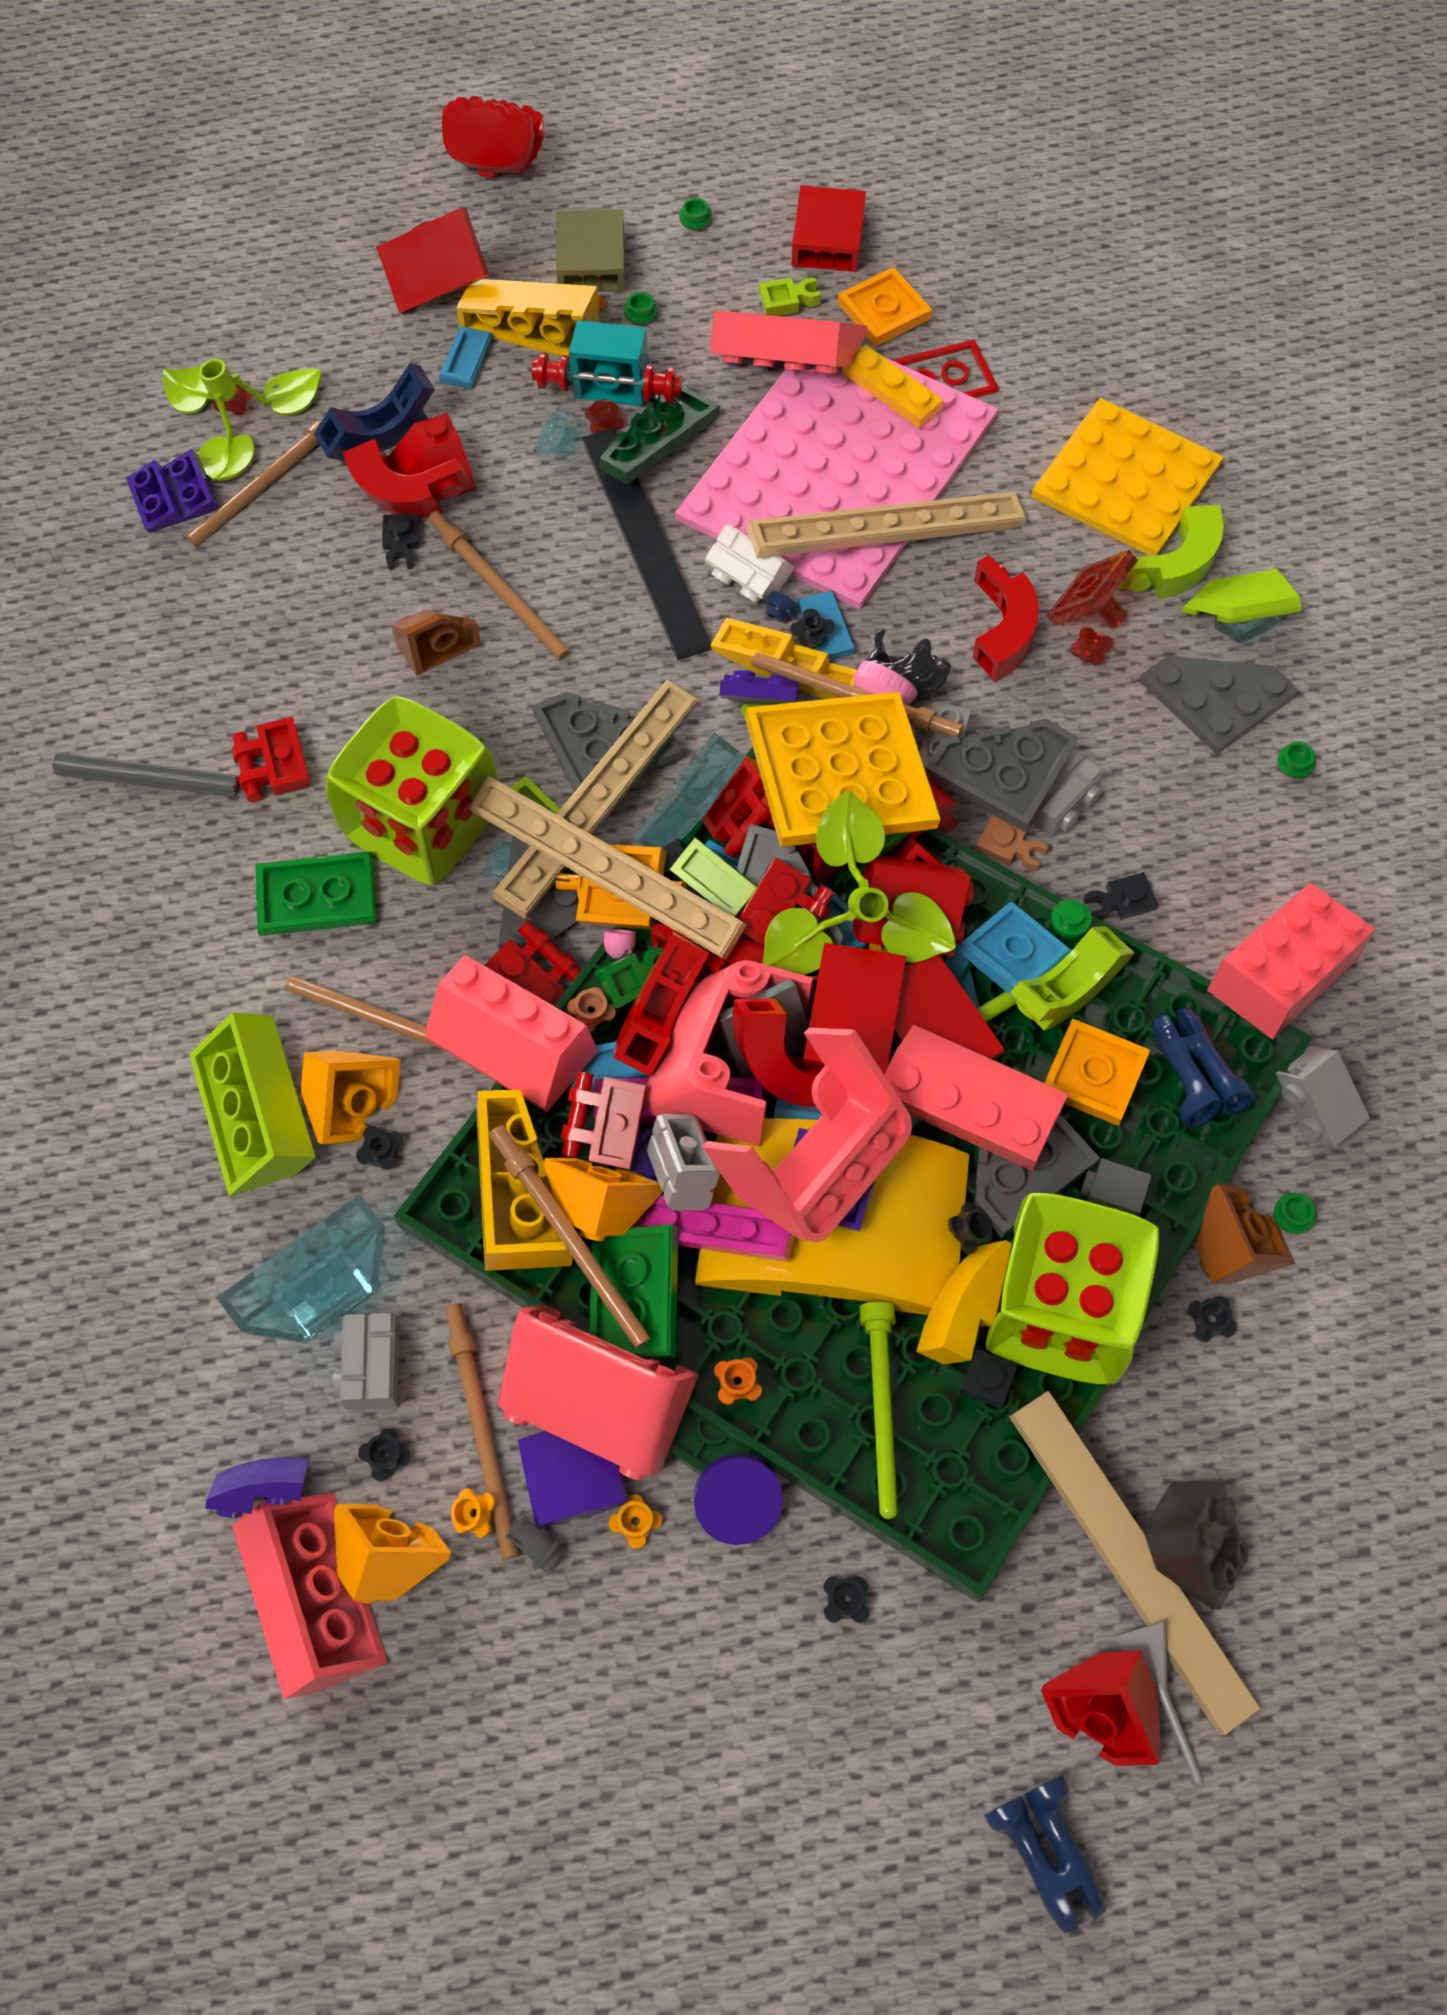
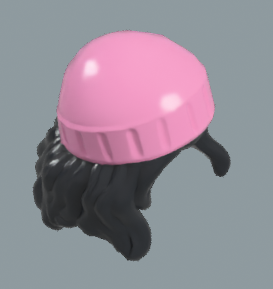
M880 629L875 634L874 650L860 664L854 675L853 682L855 687L875 694L900 692L903 704L909 706L914 699L930 696L941 688L947 681L951 665L946 659L931 655V642L927 638L921 639L916 643L912 655L907 653L904 657L900 656L898 658L889 656L883 642L885 630Z

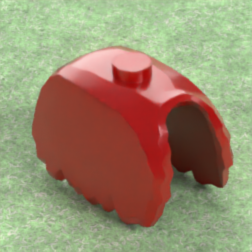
M471 96L470 100L465 97H457L455 101H449L447 106L442 109V138L448 155L459 163L478 168V175L497 178V174L503 172L519 175L527 167L531 166L532 161L538 158V152L543 148L542 141L546 134L543 129V115L528 105H524L520 109L514 102L508 103L506 100L497 101L494 98L484 102L479 96Z

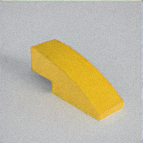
M1004 1240L978 1246L975 1253L969 1254L947 1279L934 1301L924 1324L916 1352L943 1365L970 1361L972 1359L978 1328L992 1326L996 1318L1012 1243Z

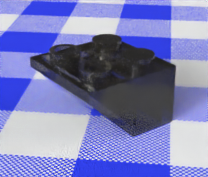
M1223 1479L1171 1482L1143 1528L1155 1569L1211 1610H1221L1228 1594L1234 1589L1235 1581L1243 1566L1247 1564L1249 1556L1247 1542L1243 1537H1240L1237 1528L1235 1503L1231 1497H1228Z

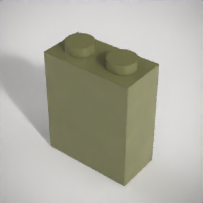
M623 209L556 211L557 284L597 286V292L625 291Z

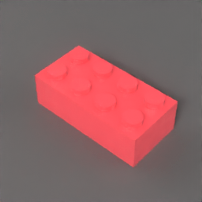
M1309 883L1222 960L1207 991L1273 1040L1358 960L1375 928L1331 898L1327 893Z

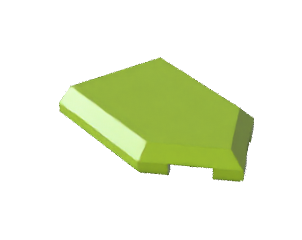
M1271 569L1210 580L1183 606L1182 612L1197 616L1199 611L1217 615V621L1235 624L1298 613L1302 610L1300 596L1278 569Z

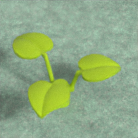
M210 359L201 366L185 369L164 368L163 370L166 396L170 404L177 411L183 414L200 412L207 405L208 399H215L226 429V437L218 436L211 438L201 446L198 452L207 477L213 481H225L237 477L251 465L255 456V445L250 436H234L224 402L234 397L236 385H239L262 404H271L276 414L290 416L303 412L313 403L322 378L320 369H302L279 374L264 385L263 392L266 396H263L244 382L237 372L230 374L226 364L221 359Z
M847 791L837 797L823 813L817 827L816 846L819 855L826 864L841 866L848 863L849 870L859 886L849 897V911L817 924L815 916L806 909L789 908L783 910L773 918L768 926L762 964L801 975L812 973L820 968L824 942L833 944L831 938L823 930L845 921H852L855 918L867 922H876L883 917L888 919L881 931L883 945L888 953L906 956L905 962H919L938 954L952 951L955 949L956 943L947 917L929 897L914 892L902 893L895 899L892 912H890L886 895L879 889L869 887L868 881L864 879L858 870L856 862L868 863L880 854L884 847L885 831L877 814L852 791Z

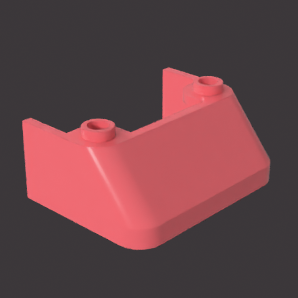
M744 960L694 982L674 1021L670 1042L647 1082L648 1089L645 1105L648 1111L655 1116L661 1114H694L698 1117L702 1130L760 1147L763 1140L767 1101L726 1090L730 1080L728 1065L720 1058L707 1054L719 1026L717 1017L720 1012L726 1009L728 1002L734 1004V999H749L787 979H791L796 984L803 1010L808 1020L813 978L762 963Z
M808 1028L804 1033L825 1065L816 1076L812 1085V1098L822 1116L774 1171L765 1161L761 1160L752 1146L707 1141L702 1147L741 1201L801 1240L820 1242L826 1239L906 1144L912 1131V1121L909 1112L857 1032L852 1029Z

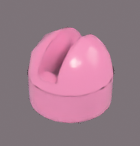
M621 929L604 930L603 943L607 954L614 959L632 954L636 945V932Z

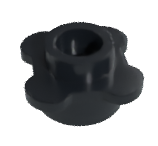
M807 609L803 612V617L798 622L791 624L790 631L793 636H798V640L802 645L815 648L821 646L826 641L827 634L834 631L835 624L832 620L824 619L818 615L817 610Z
M376 1126L366 1128L363 1132L365 1139L363 1146L356 1152L358 1162L362 1165L370 1163L373 1166L381 1167L383 1170L393 1168L396 1165L397 1148L403 1144L402 1135L397 1131L390 1133L379 1131ZM378 1145L383 1146V1149L381 1151L376 1150V1147Z
M972 1203L963 1204L961 1212L957 1216L950 1217L948 1221L950 1232L961 1242V1248L967 1254L975 1253L977 1245L986 1242L991 1237L992 1223L989 1216L983 1210L976 1208Z
M1217 1296L1207 1299L1202 1303L1193 1301L1188 1306L1187 1313L1194 1320L1196 1326L1194 1335L1199 1341L1209 1342L1212 1337L1221 1335L1225 1338H1230L1236 1332V1324L1232 1321L1229 1302L1225 1298ZM1213 1316L1215 1317L1216 1321L1214 1323L1209 1322L1208 1317Z
M387 1428L382 1430L380 1434L372 1437L368 1443L362 1444L358 1451L359 1458L367 1462L371 1467L373 1479L379 1482L386 1481L392 1471L399 1466H407L411 1461L410 1451L401 1447L397 1441L398 1435L393 1429ZM383 1451H387L389 1453V1456L386 1459L381 1458V1453Z
M834 1576L829 1577L823 1586L828 1602L824 1609L825 1618L831 1623H837L840 1619H852L856 1623L864 1622L869 1615V1610L865 1606V1593L868 1591L866 1580L858 1576L853 1579L844 1578L840 1580ZM849 1596L850 1603L844 1604L842 1597Z

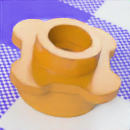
M463 1489L451 1508V1519L454 1529L458 1533L474 1532L478 1538L488 1536L491 1532L490 1520L492 1510L496 1507L494 1495L491 1493L478 1495L472 1489ZM474 1509L477 1510L475 1517L472 1515Z
M633 1494L628 1496L629 1502L619 1509L618 1514L611 1515L609 1518V1528L613 1533L622 1534L628 1540V1545L632 1549H641L645 1546L646 1537L650 1532L661 1527L662 1516L656 1510L651 1511L643 1503L641 1496ZM633 1518L640 1520L637 1526L631 1524Z

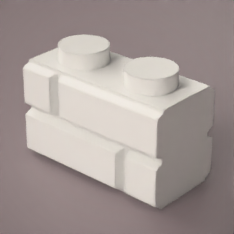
M729 524L724 526L717 538L716 544H713L705 558V562L714 567L711 573L713 576L727 585H730L732 580L743 586L739 593L758 604L761 598L763 600L769 599L773 591L780 592L782 585L786 583L794 570L792 564L779 556L757 558L750 537Z

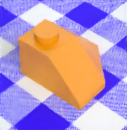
M346 1051L304 1052L301 1095L318 1143L358 1142L363 1137L364 1130L368 1128L363 1124L364 1121L378 1106L387 1111L397 1100L400 1059Z
M545 1158L544 1169L557 1204L570 1223L580 1229L579 1235L590 1240L604 1241L605 1236L624 1235L662 1194L659 1182L634 1171L616 1168V1171L604 1167L591 1166L592 1162L576 1158Z
M336 1504L337 1576L353 1601L371 1604L376 1601L397 1600L446 1563L450 1558L451 1551L434 1528L416 1522L411 1531L403 1522L390 1519L393 1511L380 1505Z

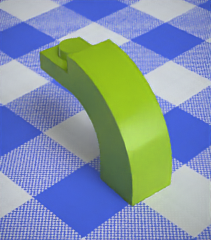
M1221 506L1184 507L1178 526L1182 546L1165 555L1122 558L1117 574L1118 588L1130 589L1133 592H1143L1150 587H1155L1156 597L1161 599L1179 595L1199 584L1211 570L1222 540L1224 522Z
M1092 927L1057 966L1041 977L1019 981L1010 994L1017 1000L1015 1003L1024 1015L1034 1020L1044 1031L1072 1016L1088 1003L1113 979L1135 952L1108 927Z

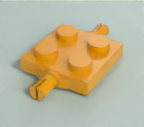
M610 845L664 876L667 851L660 847ZM559 873L556 879L560 880L556 881V888L558 890L577 891L579 903L576 921L581 924L652 929L656 924L655 918L580 874ZM673 881L674 883L687 889L685 881Z

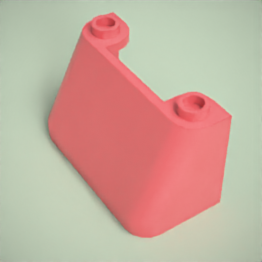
M546 1304L521 1308L513 1326L498 1400V1406L504 1410L503 1417L519 1425L530 1423L619 1465V1472L629 1478L642 1481L645 1475L654 1476L661 1473L699 1374L680 1365L673 1371L670 1368L661 1366V1361L654 1358L649 1360L643 1359L574 1327L575 1322L568 1319L561 1320L563 1312Z

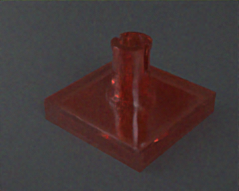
M1130 550L1083 567L1048 612L1047 618L1051 622L1060 625L1097 612L1110 629L1117 627L1127 617L1128 612L1113 597V593L1138 562V559Z

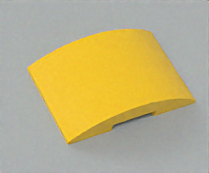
M765 1119L763 1140L760 1147L718 1134L716 1142L752 1146L761 1160L765 1161L774 1171L794 1148L799 1128L809 1130L817 1120ZM910 1135L906 1144L876 1178L860 1232L836 1226L831 1234L820 1242L806 1241L795 1237L789 1262L700 1249L695 1285L781 1296L782 1291L865 1302H890L895 1305V1311L929 1315L935 1299L960 1262L961 1242L950 1232L948 1221L950 1217L957 1216L961 1212L962 1205L965 1204L969 1154L932 1140ZM720 1173L716 1187L712 1189L714 1194L711 1203L753 1209L736 1196Z

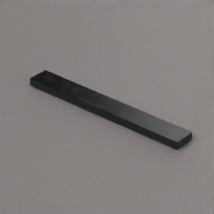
M616 428L582 437L585 450L677 661L712 650L711 641L638 477L626 485L600 469V457L619 435Z

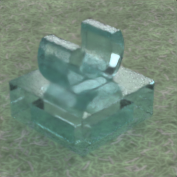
M557 408L542 425L534 446V453L547 456L554 450L559 456H568L572 452L573 447L566 444L564 440L573 442L577 438L578 433L570 427H565L569 418L567 413Z

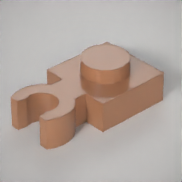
M992 815L976 843L975 850L1009 866L1015 857L1021 860L1022 865L1026 869L1038 871L1041 862L1032 859L1029 854L1038 852L1046 856L1049 846L1038 840L1029 842L1024 840L1027 830L1023 832Z

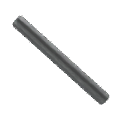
M57 753L52 762V769H54L56 775L226 797L236 796L239 789L238 777L232 774L66 753Z

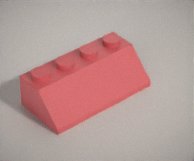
M714 310L710 353L723 355L722 362L743 364V357L753 358V365L773 367L774 360L785 361L784 368L805 370V363L816 364L815 372L836 374L837 367H850L867 333L868 325Z
M466 955L456 963L438 984L425 1032V1037L428 1041L508 1090L521 1089L523 1098L546 1113L575 1080L577 1072L582 1071L598 1052L593 1038L584 1023Z
M916 1025L912 1026L895 1051L884 1074L911 1116L1031 1171H1034L1068 1097V1094Z
M334 1493L301 1497V1501L292 1500V1503L288 1505H274L261 1502L253 1508L252 1514H245L232 1525L283 1700L317 1693L388 1664L370 1605L353 1601L337 1576L334 1510L337 1501Z

